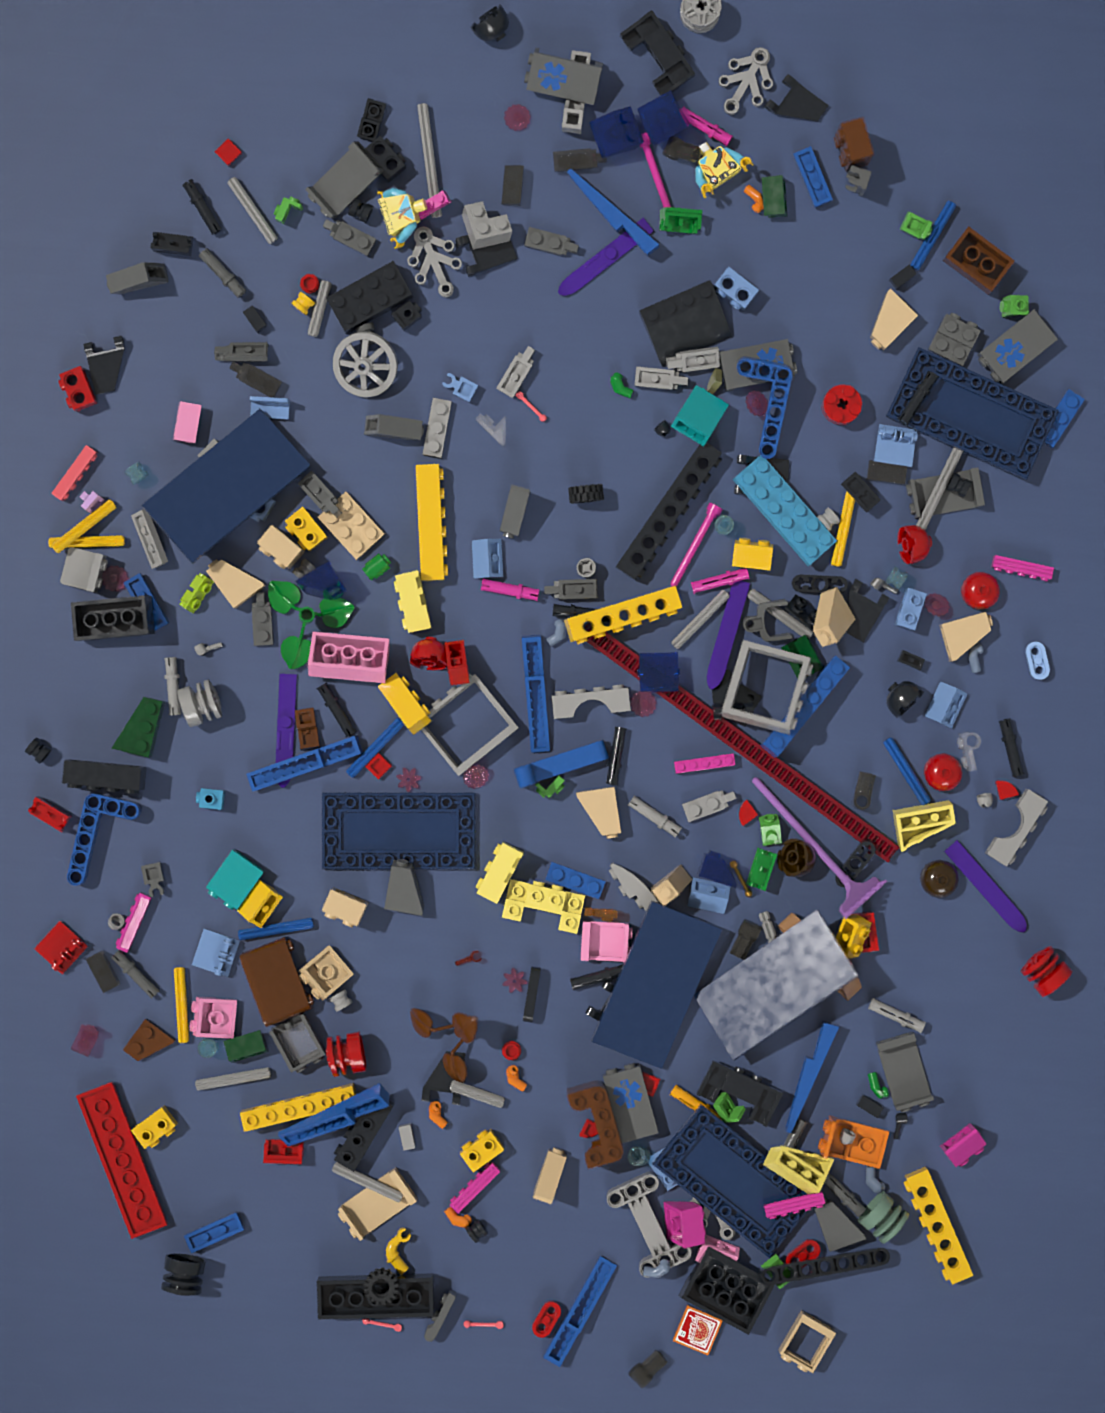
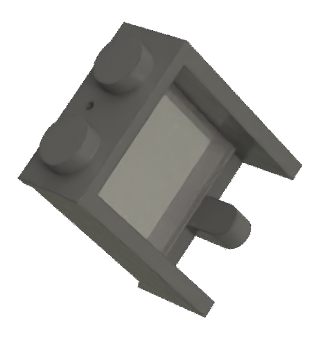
M305 1012L288 1019L270 1030L269 1033L291 1073L295 1070L297 1073L307 1068L306 1065L313 1061L315 1064L324 1059L323 1055H325L326 1050Z

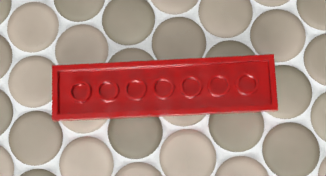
M113 1081L76 1095L131 1239L168 1225Z

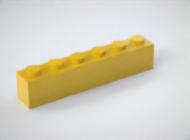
M439 464L416 465L421 581L445 580V576H448V564H444V557H447V545H443V538L446 537V526H442V518H446L445 507H441V499H445L444 488L440 487V480H444V472Z

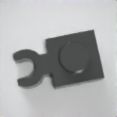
M161 862L141 866L144 884L151 885L149 889L150 897H154L153 891L155 888L160 890V895H163L164 888L159 883L164 881Z

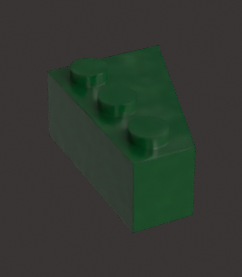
M143 697L112 746V749L148 758L152 757L165 701Z

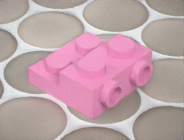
M196 997V1001H193L191 1010L195 1014L194 1020L190 1021V1031L196 1037L234 1038L237 1000Z

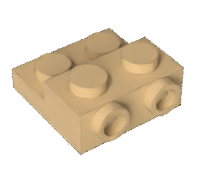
M330 945L298 971L301 982L305 985L308 983L312 988V995L316 999L320 998L322 1001L354 975Z

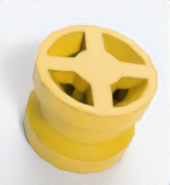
M300 291L298 298L293 300L291 304L304 315H307L308 309L314 306L315 302Z

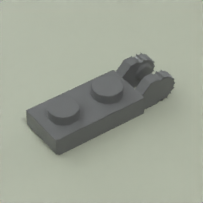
M450 1289L448 1294L444 1293L440 1301L442 1307L440 1311H435L431 1319L434 1323L429 1324L426 1328L427 1330H425V1340L429 1342L434 1341L456 1298L457 1293Z

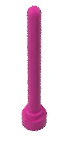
M650 133L638 135L635 137L637 145L643 148L663 208L671 207L650 147L652 140Z
M709 502L706 508L707 516L670 583L672 587L678 586L713 519L720 516L723 511L722 508Z

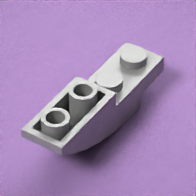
M615 863L610 864L611 869L609 872L614 880L618 878L621 883L619 889L623 896L628 895L630 899L636 895L638 898L634 900L640 909L644 908L645 911H647L651 900L658 902L648 887L633 873Z

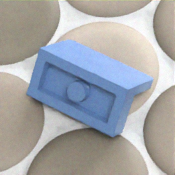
M250 396V416L261 409L269 419L289 420L290 400L288 398Z
M501 539L472 540L474 578L503 577Z
M940 682L925 713V717L952 728L967 693Z
M693 877L687 906L724 914L729 900L731 885Z

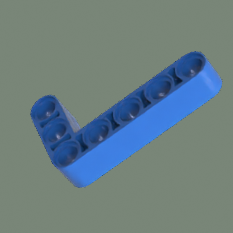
M744 356L737 362V371L740 375L772 382L759 443L760 455L765 459H770L776 454L792 380V370L787 364ZM742 362H749L751 368L744 371L740 368V364ZM763 365L770 368L769 373L766 375L759 372V368ZM781 369H786L789 372L786 378L778 376V372ZM777 388H782L785 391L782 397L774 395V391ZM773 407H778L781 413L773 416L770 410ZM775 426L777 428L776 433L773 435L766 432L767 427ZM764 445H771L773 450L770 453L763 452L762 448Z
M604 740L515 768L514 773L519 788L538 781L608 759L609 755Z
M99 793L89 794L85 798L67 873V880L71 885L83 884L87 879L102 813L132 820L141 815L142 808L138 803ZM92 797H97L99 800L97 807H93L90 804ZM111 801L116 802L118 805L115 812L109 809ZM130 805L136 808L134 816L129 815L127 812ZM88 815H91L95 820L92 826L86 823ZM83 834H87L90 837L88 845L84 844L81 840ZM79 853L85 855L86 860L84 863H80L77 860ZM75 871L81 874V880L79 882H76L73 879V873Z

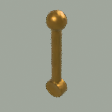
M731 861L730 867L736 872L745 890L746 897H751L752 891L748 889L737 868V862Z

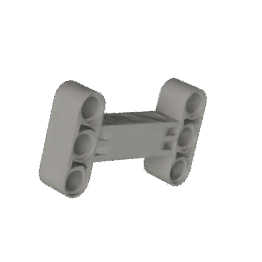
M650 1171L611 1188L606 1196L607 1203L612 1208H618L628 1203L649 1247L651 1255L644 1257L639 1262V1270L642 1276L643 1265L650 1263L653 1265V1268H656L660 1265V1258L663 1255L670 1257V1268L687 1261L692 1253L689 1247L685 1255H679L677 1250L681 1246L675 1243L669 1245L646 1194L655 1191L659 1185L657 1175ZM646 1178H654L655 1183L652 1186H647L644 1183ZM629 1186H636L638 1191L635 1194L628 1193L627 1189ZM616 1193L621 1198L618 1202H612L610 1196Z

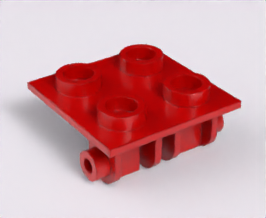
M59 921L34 949L52 965V969L59 971L63 975L85 951L88 945L63 922Z

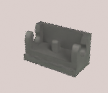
M851 165L846 178L855 186L846 185L845 188L848 191L858 193V196L862 197L866 191L871 171Z

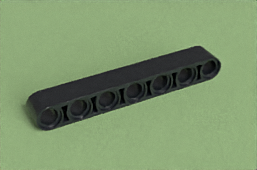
M870 1248L761 1268L758 1272V1279L763 1284L774 1285L882 1266L889 1262L890 1254L885 1248ZM878 1251L883 1254L880 1262L876 1260V1253ZM860 1254L864 1256V1263L862 1265L857 1261ZM841 1258H844L846 1260V1265L844 1268H841L839 1266V1260ZM822 1261H826L828 1265L827 1270L824 1272L820 1268ZM804 1264L809 1266V1272L806 1275L802 1273V1266ZM786 1267L791 1271L788 1278H785L783 1275V1270ZM768 1270L772 1273L770 1281H766L764 1278L765 1272Z

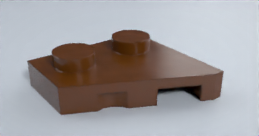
M145 1019L123 1051L135 1060L140 1061L173 1044L175 1039L151 1021Z

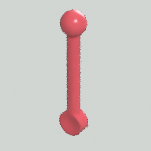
M518 391L516 397L529 406L539 416L541 422L546 421V415L541 414L524 397V394Z
M363 1318L362 1320L365 1325L393 1328L397 1332L402 1329L399 1323L393 1325L370 1320L369 1318Z
M466 1320L463 1324L465 1328L470 1326H486L502 1329L504 1326L502 1321L479 1323Z

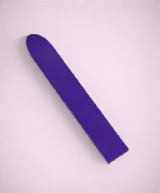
M644 218L635 223L648 235L654 232ZM625 231L564 279L558 289L559 295H571L581 289L636 246V242Z
M738 581L731 586L730 597L727 600L707 671V685L709 689L713 690L716 688L725 674L750 583Z
M279 674L275 763L293 757L297 674ZM290 779L279 782V786L281 788L286 787Z
M957 840L944 851L1012 929L1018 932H1025L1027 924L1020 911Z

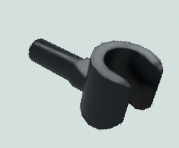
M906 1113L896 1114L894 1139L899 1137L901 1124H907Z

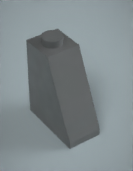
M142 262L106 275L110 294H124L169 282L164 263Z
M382 414L366 416L364 435L413 441L421 440L424 433L423 421Z
M511 485L500 532H503L504 537L514 539V536L519 537L530 496V489Z
M405 859L393 860L384 909L422 916L424 902L413 863H409Z
M824 1198L825 1204L823 1207H813L830 1252L866 1239L864 1233L831 1199L827 1200V1198Z

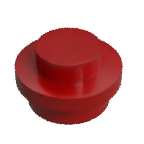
M313 274L304 275L300 281L301 289L309 294L316 292L319 288L318 278Z
M508 1041L502 1047V1054L508 1060H515L521 1054V1047L515 1041Z

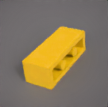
M395 673L385 683L380 684L378 688L414 735L432 722L428 716L430 711L424 704L422 706L419 704L420 697L414 690L412 692L409 690L410 684L404 676L400 678Z

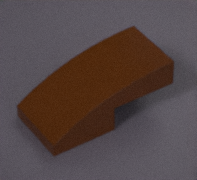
M314 708L295 710L301 751L320 748Z

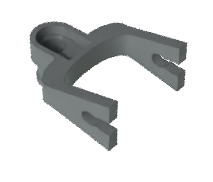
M786 599L759 603L757 615L746 616L743 619V628L747 632L759 631L760 637L765 642L792 639V635L789 632L772 636L768 635L764 623V613L767 607L788 605V601ZM752 620V625L747 626V622Z

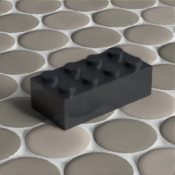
M392 261L328 296L326 299L345 333L348 334L357 327L413 298V295L395 262Z
M144 595L71 602L74 641L155 634L152 596Z
M71 759L64 760L62 783L67 784L68 788H82V785H85L88 790H101V787H106L105 791L109 792L125 789V793L136 794L140 790L145 789L147 767Z

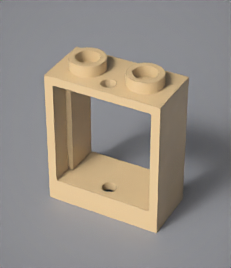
M801 1310L778 1349L781 1358L788 1363H791V1361L798 1364L797 1367L806 1373L808 1371L813 1373L836 1335L835 1329ZM801 1323L825 1335L810 1362L787 1349Z

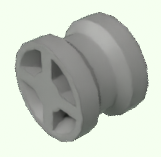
M829 507L825 509L824 514L817 516L828 531L832 530L834 524L841 522Z
M346 989L329 998L330 1002L334 1003L336 1012L353 1003L347 997Z

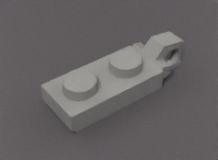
M528 346L524 354L519 352L515 356L498 384L497 390L512 399L514 398L532 368L534 361L531 357L535 352L533 348Z
M718 346L675 353L676 357L666 358L668 369L677 368V371L682 372L720 367Z
M636 367L634 386L677 390L678 385L688 386L689 379L688 377H679V372H675V370Z
M723 790L716 791L683 803L682 806L688 822L729 807L727 802L736 799L733 791L724 794Z

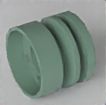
M885 1191L875 1196L866 1206L864 1213L858 1218V1222L867 1230L875 1227L873 1235L875 1237L879 1236V1241L883 1244L888 1242L902 1229L909 1217V1213L906 1210H902L900 1205H896L891 1209L894 1200Z

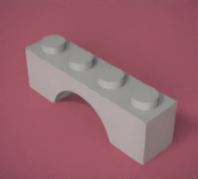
M572 51L571 60L590 64L591 53ZM566 99L562 132L581 134L585 103Z
M623 684L612 686V690H605V687L593 688L594 692H586V689L574 690L575 694H567V691L555 692V696H552L554 719L573 717L576 708L587 700L603 702L611 713L631 711L628 688H624Z
M1025 789L1016 803L1021 815V823L1018 830L1006 838L994 837L985 854L1004 866L1011 865L1017 857L1015 853L1018 848H1022L1027 841L1025 837L1028 832H1033L1038 824L1036 822L1039 815L1043 816L1046 812L1048 801L1031 790Z

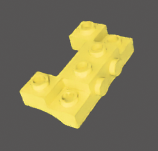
M510 879L502 918L521 922L524 907L561 914L558 930L577 934L585 895L565 891L562 886L552 884V888L544 886L545 883L534 880L532 884Z

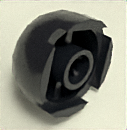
M499 4L498 8L495 6L480 16L478 24L474 22L470 27L479 39L488 42L495 39L498 42L506 36L505 31L509 26L508 15L501 4Z
M903 681L899 684L895 682L888 688L890 693L886 698V704L890 712L898 718L899 715H903L916 703V698H920L924 691L911 681Z

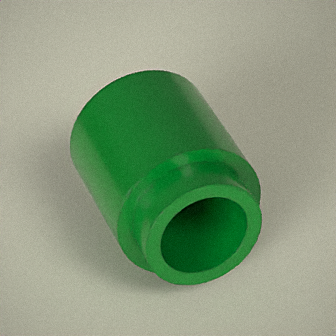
M378 553L365 563V567L362 570L372 581L391 568L389 566L391 561L385 554L381 556Z

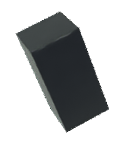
M909 264L890 278L889 281L895 289H898L917 273Z
M253 305L243 311V314L257 333L267 327Z
M902 650L897 661L920 671L925 659Z
M863 1094L856 1103L858 1107L876 1118L879 1117L884 1109L881 1105Z

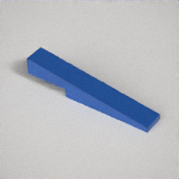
M571 168L567 171L570 178L617 233L624 228L647 257L659 248V244L577 173Z
M541 635L522 636L531 753L550 751Z
M355 735L255 770L246 775L252 792L357 756L362 754L363 750L358 736Z
M822 1022L813 1058L808 1056L804 1058L785 1131L788 1133L792 1132L839 1029V1026L836 1024Z
M379 1083L278 1132V1136L289 1147L355 1124L356 1117L388 1107L389 1093Z
M601 1256L599 1257L542 1357L561 1367L617 1265Z

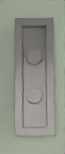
M433 398L423 455L442 458L452 401Z
M144 509L131 515L151 569L167 563L166 553L150 515Z

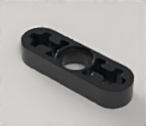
M800 574L795 576L791 582L792 588L795 591L808 593L827 591L829 585L827 579H831L830 583H837V580H840L844 584V587L840 588V593L845 592L848 587L846 579L841 576ZM799 578H802L803 582H809L808 578H812L810 584L812 590H808L809 585H803L802 589H799V586L795 585V581H799ZM816 579L824 580L825 587L822 590L815 588L814 582Z
M871 839L862 840L841 866V870L845 874L848 869L851 871L848 875L851 880L854 881L875 854V842ZM863 845H864V846L870 845V846H871V848H870L871 852H870V851H867V852L864 854V858H863V856L861 855V853H862L863 850H864ZM857 858L861 861V866L854 868L851 866L850 861ZM836 876V883L841 887H845L842 884L841 880Z
M531 966L523 1016L524 1022L532 1023L541 971L539 967Z

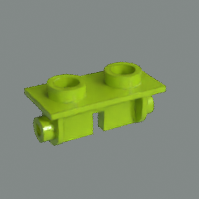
M202 573L196 575L190 584L194 591L191 592L187 589L180 599L181 603L179 605L194 614L201 606V602L206 594L210 592L214 581Z

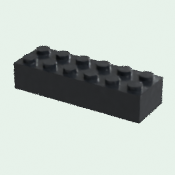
M433 1273L396 1274L400 1284L396 1298L391 1303H386V1305H376L375 1302H370V1299L366 1297L364 1284L368 1275L319 1276L317 1279L318 1320L434 1316ZM380 1279L375 1282L374 1288L378 1293L383 1294L389 1290V1283L386 1280Z

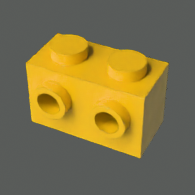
M301 507L285 520L288 524L285 528L292 536L296 534L300 539L297 543L304 551L308 549L311 552L328 538L304 507Z
M749 538L735 540L732 566L770 570L773 544H770V541L767 540L751 542Z
M258 880L237 911L248 922L262 928L283 896L272 886Z
M858 914L850 915L847 919L843 918L836 935L837 941L848 958L858 957L862 953L864 941L870 933L871 922Z
M164 1105L136 1125L131 1131L144 1149L148 1146L153 1148L161 1142L159 1138L164 1134L168 1137L176 1131L174 1127L178 1123Z
M492 1129L489 1131L483 1130L477 1135L478 1139L474 1142L468 1141L461 1146L460 1155L473 1173L505 1149Z

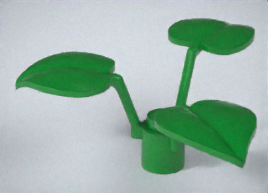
M270 581L268 597L273 609L278 613L286 614L293 608L299 611V620L303 623L299 638L289 636L281 644V655L288 668L291 670L297 669L309 660L311 642L305 639L302 640L306 624H310L314 620V616H323L322 620L326 626L339 628L349 619L354 610V605L339 597H327L319 604L322 613H317L310 607L300 608L295 606L300 600V591L293 583L286 581Z

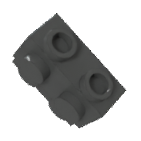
M955 313L946 314L928 351L963 366L981 330L977 329L978 325L971 321L967 323L960 321L961 317Z

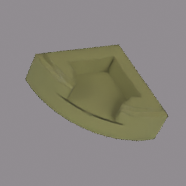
M718 368L714 369L707 386V391L712 395L722 384V370Z

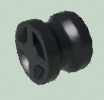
M476 1219L473 1225L465 1228L475 1243L479 1242L482 1236L486 1237L489 1235L479 1219Z

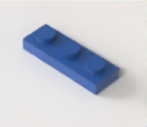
M810 146L793 153L814 208L832 201L833 198L812 147Z
M1070 389L1066 391L1056 407L1059 410L1044 442L1051 448H1054L1085 400Z
M141 573L124 582L131 597L152 596L155 631L170 623Z
M551 862L545 878L547 881L596 899L600 898L606 882L555 862Z
M236 1211L185 1234L184 1238L190 1252L194 1253L239 1233L245 1228Z

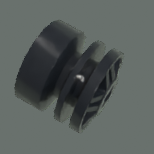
M167 1254L164 1269L172 1273L163 1275L162 1279L165 1282H162L161 1289L181 1296L201 1294L202 1288L199 1285H202L203 1280L196 1276L204 1274L206 1260L189 1254Z

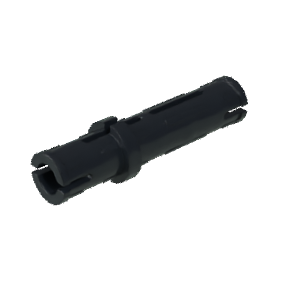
M193 179L182 184L191 199V204L195 205L211 234L214 235L216 232H220L222 227L204 200L205 196L199 192Z
M931 371L927 372L921 384L917 385V390L898 417L899 422L906 426L909 425L926 396L930 395V390L939 378L938 375Z
M554 604L552 616L571 618L598 609L576 607L573 604L571 606ZM602 617L601 621L610 622L608 617Z
M326 682L316 688L325 701L324 705L330 709L346 738L357 732L339 704V698L335 697L328 683Z
M1011 718L1000 720L998 722L1003 736L1001 740L1005 744L1012 777L1023 775L1024 772L1015 740L1017 736L1013 732Z
M615 727L610 762L607 763L609 768L606 784L618 785L627 728Z
M623 964L611 968L605 967L604 970L570 978L573 991L605 981L611 982L612 979L618 978Z

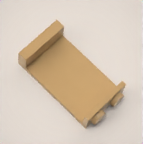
M396 1167L377 1181L400 1191L403 1195L400 1202L365 1188L339 1206L338 1216L343 1223H348L350 1226L349 1231L355 1239L363 1240L365 1235L409 1204L411 1206L417 1202V1196Z

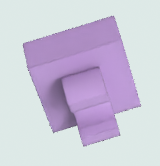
M84 491L80 496L84 500L81 507L89 513L94 512L106 501L94 491L90 495Z

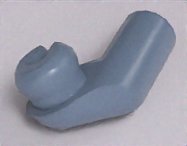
M563 619L555 621V634L546 639L551 647L566 637L567 629Z
M981 644L973 645L970 648L969 662L973 673L981 671L978 654L983 653Z
M866 1166V1185L875 1193L884 1191L885 1184L875 1178L876 1168Z
M662 1259L660 1265L656 1268L644 1266L643 1276L661 1278L669 1272L670 1262Z

